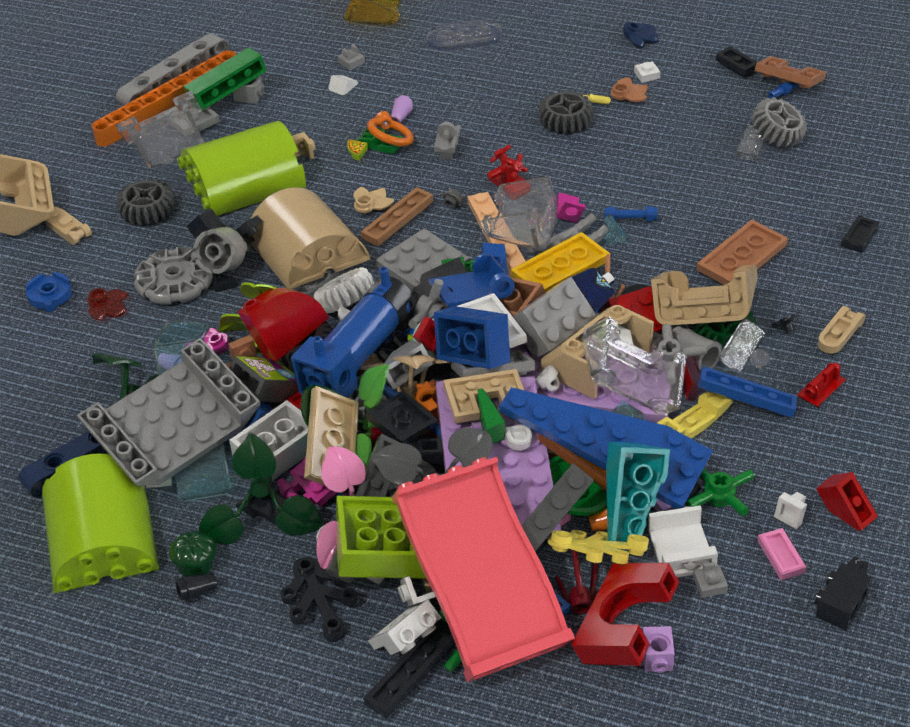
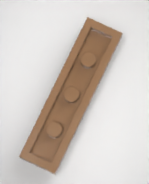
M416 187L361 231V238L376 246H380L434 202L433 194Z

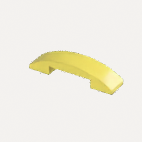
M706 391L699 396L698 404L673 420L665 417L657 423L669 426L685 436L693 438L712 425L729 408L733 400L727 396Z

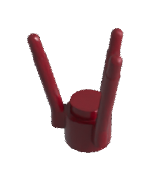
M572 550L576 586L571 589L568 595L559 576H555V581L564 600L571 605V611L575 614H586L595 599L598 563H593L590 589L587 590L582 585L578 552Z

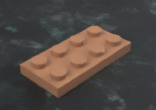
M750 220L697 263V271L723 285L728 284L733 279V273L740 266L756 264L758 270L787 246L788 238L754 220Z

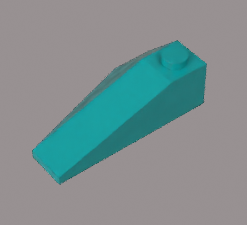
M609 442L606 465L608 541L627 542L628 535L643 534L647 525L646 518L651 507H654L657 498L655 497L661 483L664 484L668 475L670 449L638 443Z

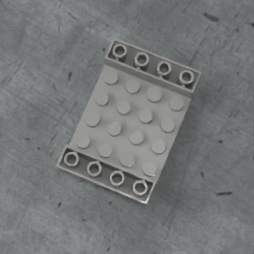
M201 338L181 350L182 362L112 406L104 409L97 402L77 415L81 423L136 486L162 484L242 431L260 406V401Z

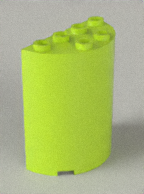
M280 121L270 122L182 149L180 157H177L180 169L185 170L187 181L193 184L195 195L197 197L200 196L204 210L212 209L217 216L262 202L268 196L283 189L306 187L303 164L299 165L295 156L298 149L290 132Z
M89 454L76 457L58 466L55 469L56 473L50 479H46L42 489L54 593L95 585L105 576L121 579L159 569L145 485L136 486L109 454Z

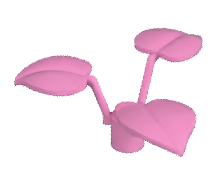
M329 447L321 467V478L324 485L329 490L337 493L344 492L349 488L350 496H354L353 485L361 484L366 477L364 463L355 453L348 449ZM337 521L327 523L321 529L317 538V559L320 567L327 569L337 544Z

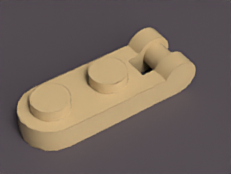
M54 207L51 217L44 221L46 226L72 245L78 243L82 237L87 238L92 235V231L86 223L82 224L58 207Z
M842 306L820 333L818 339L819 349L828 354L839 352L857 328L862 326L866 315L861 312L854 313L850 308Z

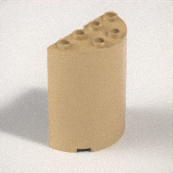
M287 188L275 192L257 207L251 217L253 218L258 215L263 221L257 227L258 232L253 235L255 241L251 245L288 289L324 277V273L328 269L338 272L370 260L369 253L361 241L317 194L308 189Z

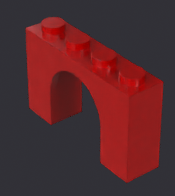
M669 563L612 564L571 644L582 664L640 666L650 646L639 625L613 624V622L623 610L634 604L671 601L679 585V580Z

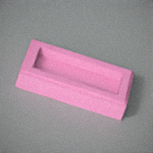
M783 528L758 535V542L780 580L806 573L804 562Z

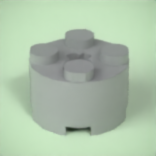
M219 227L204 231L196 238L193 249L196 248L197 259L195 261L202 270L209 274H219L234 270L244 260L247 243L243 241V238L237 231L229 227Z

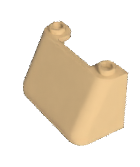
M756 264L740 266L733 273L732 281L723 286L689 288L688 278L681 271H666L651 279L654 312L657 321L662 325H681L744 319L751 310L757 283Z

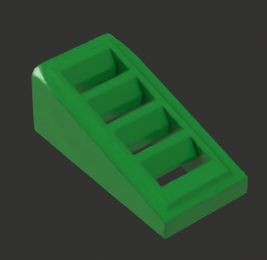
M483 388L478 389L477 405L480 411L482 430L487 431L491 435L492 444L502 441L505 438V421Z

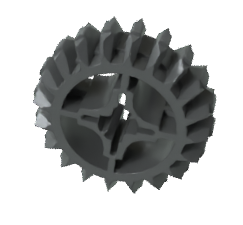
M567 90L566 92H552L551 96H545V99L541 100L538 114L540 123L543 124L544 128H548L549 131H556V134L563 132L565 135L568 132L573 134L574 131L581 132V129H587V125L591 124L594 110L592 101L587 96H583V93L576 94V91L568 92Z
M152 178L146 181L144 179L139 182L134 181V184H127V188H121V192L118 193V198L116 199L117 209L121 218H124L125 222H130L132 225L138 223L139 226L143 224L149 226L150 223L154 222L157 224L158 220H165V216H170V212L174 210L175 198L171 187L167 186L166 182L161 183L160 179L153 181Z

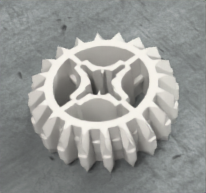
M360 267L343 273L324 284L315 292L314 298L322 305L327 314L338 311L340 307L346 308L359 301L375 283L367 268Z

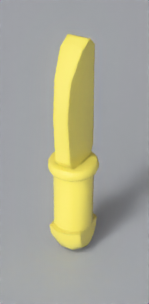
M590 94V96L583 95L587 96L592 103L609 105L611 102L610 97Z

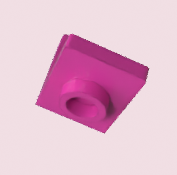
M559 193L557 195L556 218L577 223L586 205L580 204L578 197Z

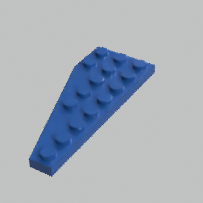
M512 387L498 408L499 412L606 470L609 442L638 443L670 449L668 475L664 484L661 483L655 498L675 509L683 508L713 450L666 425Z

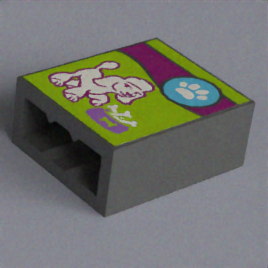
M234 356L229 367L260 402H285L286 398L299 391L295 374L279 361L276 362L264 357Z

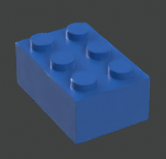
M458 306L434 312L437 359L488 369L510 362L508 314Z

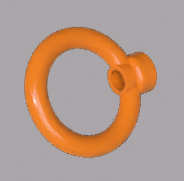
M386 111L377 113L375 118L370 119L367 123L369 132L385 143L394 146H409L414 141L413 133L406 126L392 120L390 114ZM376 126L384 130L392 128L403 134L405 138H397L385 134Z

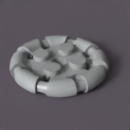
M176 247V249L167 250L166 248L152 253L146 261L143 260L134 272V286L140 296L144 299L149 298L152 303L172 305V302L180 301L182 304L199 297L202 290L206 291L212 283L213 274L205 272L196 263L195 249Z

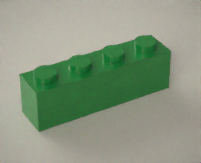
M248 47L186 84L184 89L190 103L203 111L267 72L261 54Z

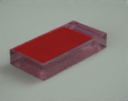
M691 356L684 358L682 365L677 371L687 401H695L700 390L697 387L699 373L694 358Z

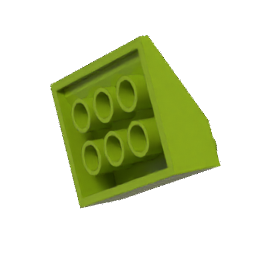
M337 496V563L339 577L406 578L410 576V578H426L407 535L397 504L392 500L393 497Z

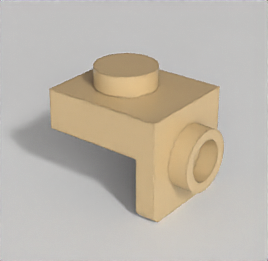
M304 132L293 135L292 138L298 149L295 156L298 157L306 154L310 160L314 159L313 151L316 148L312 138L309 139Z

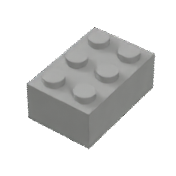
M569 277L552 287L512 317L526 333L527 342L525 344L536 359L558 346L597 315L572 277Z

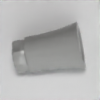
M680 326L672 330L673 339L677 340L683 348L706 345L707 347L706 355L685 357L692 362L700 371L702 366L711 369L715 367L722 354L720 343Z

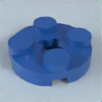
M52 272V276L46 277L45 274L37 275L26 285V296L29 304L46 312L54 311L57 306L66 302L73 295L68 277L57 272Z

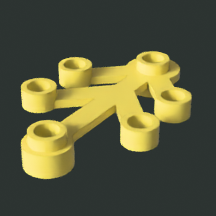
M554 530L547 541L552 546V549L558 552H567L568 549L585 553L586 560L594 563L602 562L603 553L612 555L611 560L618 564H627L629 554L643 556L644 552L648 549L649 543L647 537L637 534L628 535L627 542L608 541V534L603 531H598L595 535L586 538L587 533L580 530H572L571 533Z

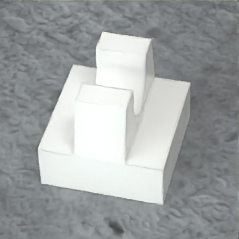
M784 492L778 499L774 517L797 529L803 522L807 504L804 503L806 496L798 492L791 496Z

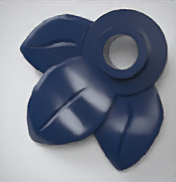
M629 22L623 27L624 36L638 47H642L644 41L659 42L658 35L655 32L656 28L650 24Z

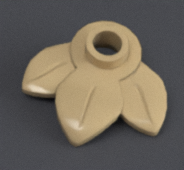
M359 187L353 194L356 200L354 208L363 214L369 213L372 210L386 209L394 203V199L386 198L385 188L368 192L367 189Z

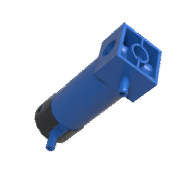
M387 267L379 269L380 278L324 339L320 336L310 337L291 356L300 394L310 385H321L348 398L358 387L356 372L413 312L416 305L413 293L402 281L390 277Z

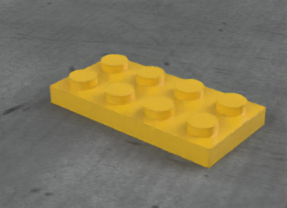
M580 232L512 268L511 277L542 283L545 292L569 277L576 280L605 264L606 255L610 254L611 256V253Z

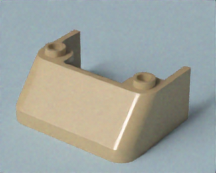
M0 154V193L5 197H15V204L0 201V233L16 236L51 217L54 205L47 167L40 162Z
M614 305L596 316L543 356L541 359V371L547 366L552 365L558 371L557 377L559 382L595 399L597 397L599 366L583 359L586 354L593 350V334L608 323L618 324L630 330L635 348L645 353L652 352L654 321L623 306Z

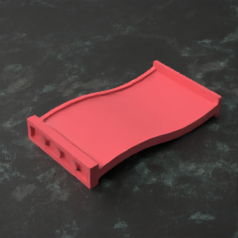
M482 457L472 462L470 466L463 468L462 465H458L449 469L448 473L438 476V473H433L424 477L423 481L415 484L412 481L403 483L398 486L392 498L393 502L397 504L420 566L449 625L464 666L463 674L467 683L567 646L575 639L571 628L568 629L548 576L513 509L497 466L499 462L497 457L491 459Z

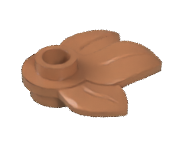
M629 77L623 78L613 85L611 96L618 101L626 99L631 102H641L647 99L645 94L648 85L632 84V80Z

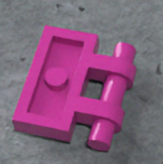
M306 458L289 472L294 478L291 482H287L284 478L277 481L276 485L280 489L279 492L285 499L298 495L297 492L303 488L306 491L303 496L313 503L316 502L319 507H322L337 493L329 490L325 485L304 478Z

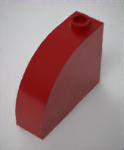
M276 288L265 291L254 299L248 300L244 307L238 311L239 316L263 356L276 362L329 319L326 311L316 299L288 288Z

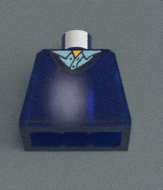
M590 268L572 276V279L595 314L615 293L611 287L614 284V277L609 272L601 275L595 268Z

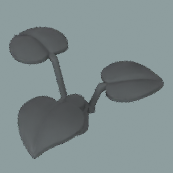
M475 428L456 430L450 436L448 442V450L456 458L444 474L448 473L449 469L455 467L459 461L463 467H467L479 458L487 457L488 459L492 450L491 435L485 430ZM392 444L384 447L373 456L372 461L379 469L381 475L393 485L400 486L409 481L413 482L416 472L419 474L421 481L425 477L423 470L417 467L421 462V454L409 444Z

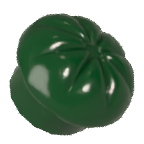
M186 532L178 536L171 543L169 557L172 563L177 566L181 575H204L213 566L217 546L213 538L203 532Z

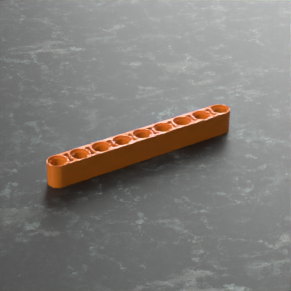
M233 51L221 52L98 119L92 124L96 144L101 147L109 146L163 116L164 113L188 102L189 98L184 86L235 56L236 53Z

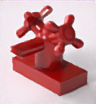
M506 145L504 148L495 151L494 156L490 158L491 163L499 158L501 166L487 172L488 180L516 199L531 191V184L517 174V172L521 171L524 173L528 172V168L523 167L521 161L523 154H518L517 160L508 158L506 152L512 147Z

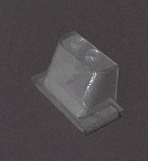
M192 91L174 98L175 107L139 123L136 117H132L116 125L119 133L128 145L136 143L148 168L169 164L174 158L180 156L182 149L204 143L193 117L194 114L201 112L202 109Z

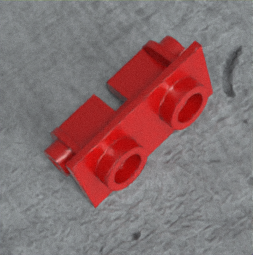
M836 362L829 363L797 396L819 407L846 381L845 378L840 376V365Z

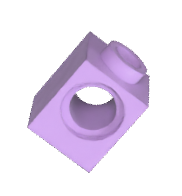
M671 626L643 627V633L650 643L643 658L645 672L654 671L661 673L673 671L675 654Z

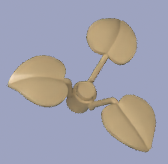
M424 355L392 357V360L409 365V380L397 387V392L405 391L413 398V395L418 391L416 388L418 381L413 380V368L418 369L422 364L430 361L433 362V365L450 362ZM384 363L362 365L356 373L383 365ZM428 368L422 371L419 384L424 383Z

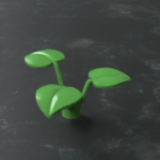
M383 364L369 368L361 378L359 397L365 400L364 407L368 410L376 407L381 400L390 365ZM365 416L363 420H358L357 424L363 425V428L368 433L357 435L356 455L362 460L366 470L371 457V429L375 426Z

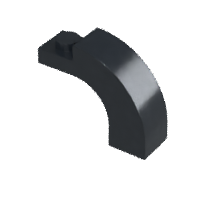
M210 209L198 215L186 227L197 238L204 231L227 226ZM257 215L233 230L237 231L243 238V241L249 245L255 241L253 235L258 232L257 227L263 221Z

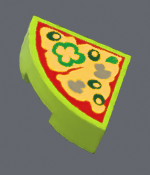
M349 139L347 148L352 158L360 161L368 150V143Z

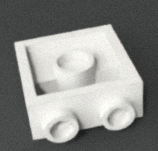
M426 600L405 610L369 639L368 642L374 650L384 646L390 655L397 652L405 654L416 645L414 640L421 635L423 638L436 629L434 624L441 617L430 601Z

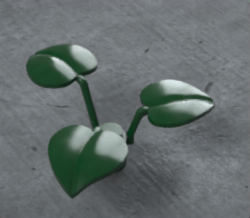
M92 353L93 365L106 362L109 366L114 364L121 365L119 401L139 389V386L129 384V366L142 367L141 363L109 354ZM161 374L149 376L145 384H147L148 382L155 379Z
M249 433L233 454L232 468L240 477L251 479L250 490H248L245 499L234 514L232 509L226 504L210 508L201 519L199 531L211 536L216 544L228 545L236 542L242 536L244 529L242 521L237 517L241 515L253 495L258 498L266 497L268 494L271 496L275 508L280 511L275 518V524L286 534L294 536L309 534L322 525L323 520L314 503L304 496H290L284 500L283 506H280L275 490L271 488L272 475L276 470L275 456L262 439L253 433Z

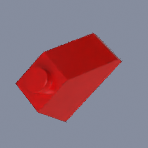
M853 472L831 475L816 488L828 511L857 531H862L878 517Z

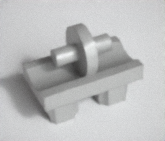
M443 122L439 125L434 151L439 152L441 159H452L459 139L461 125L454 126L450 122Z

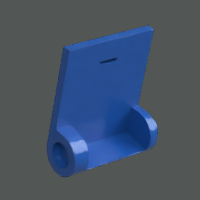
M488 253L480 254L475 258L473 272L429 279L431 286H433L435 279H440L444 282L439 297L448 308L459 306L493 293L498 299L506 298L512 294L515 288V283L493 256Z

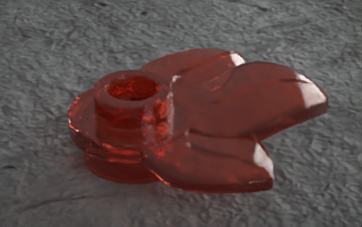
M102 288L91 290L87 298L88 305L90 306L88 310L90 316L97 321H101L106 315L109 317L124 315L126 308L121 301L128 296V293L120 289H113L107 292Z

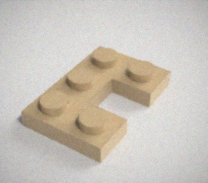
M517 369L443 380V388L455 423L480 420V411L476 402L478 389L483 388L490 399L499 398L500 404L511 387L524 390Z

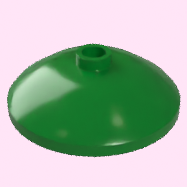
M560 456L549 460L553 487L571 466ZM592 482L567 514L586 516L603 511L607 508V492Z

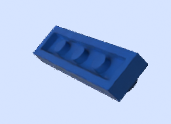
M702 366L697 387L710 393L714 392L727 396L731 400H739L751 404L756 408L773 411L778 415L793 417L796 411L797 396Z

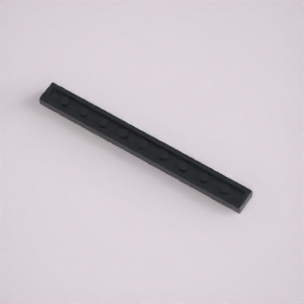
M545 539V541L540 545V547L536 550V554H538L544 548V546L547 544L548 539ZM441 618L435 622L436 629L423 638L421 636L415 642L416 645L406 652L363 698L364 705L387 719L456 644L449 625Z

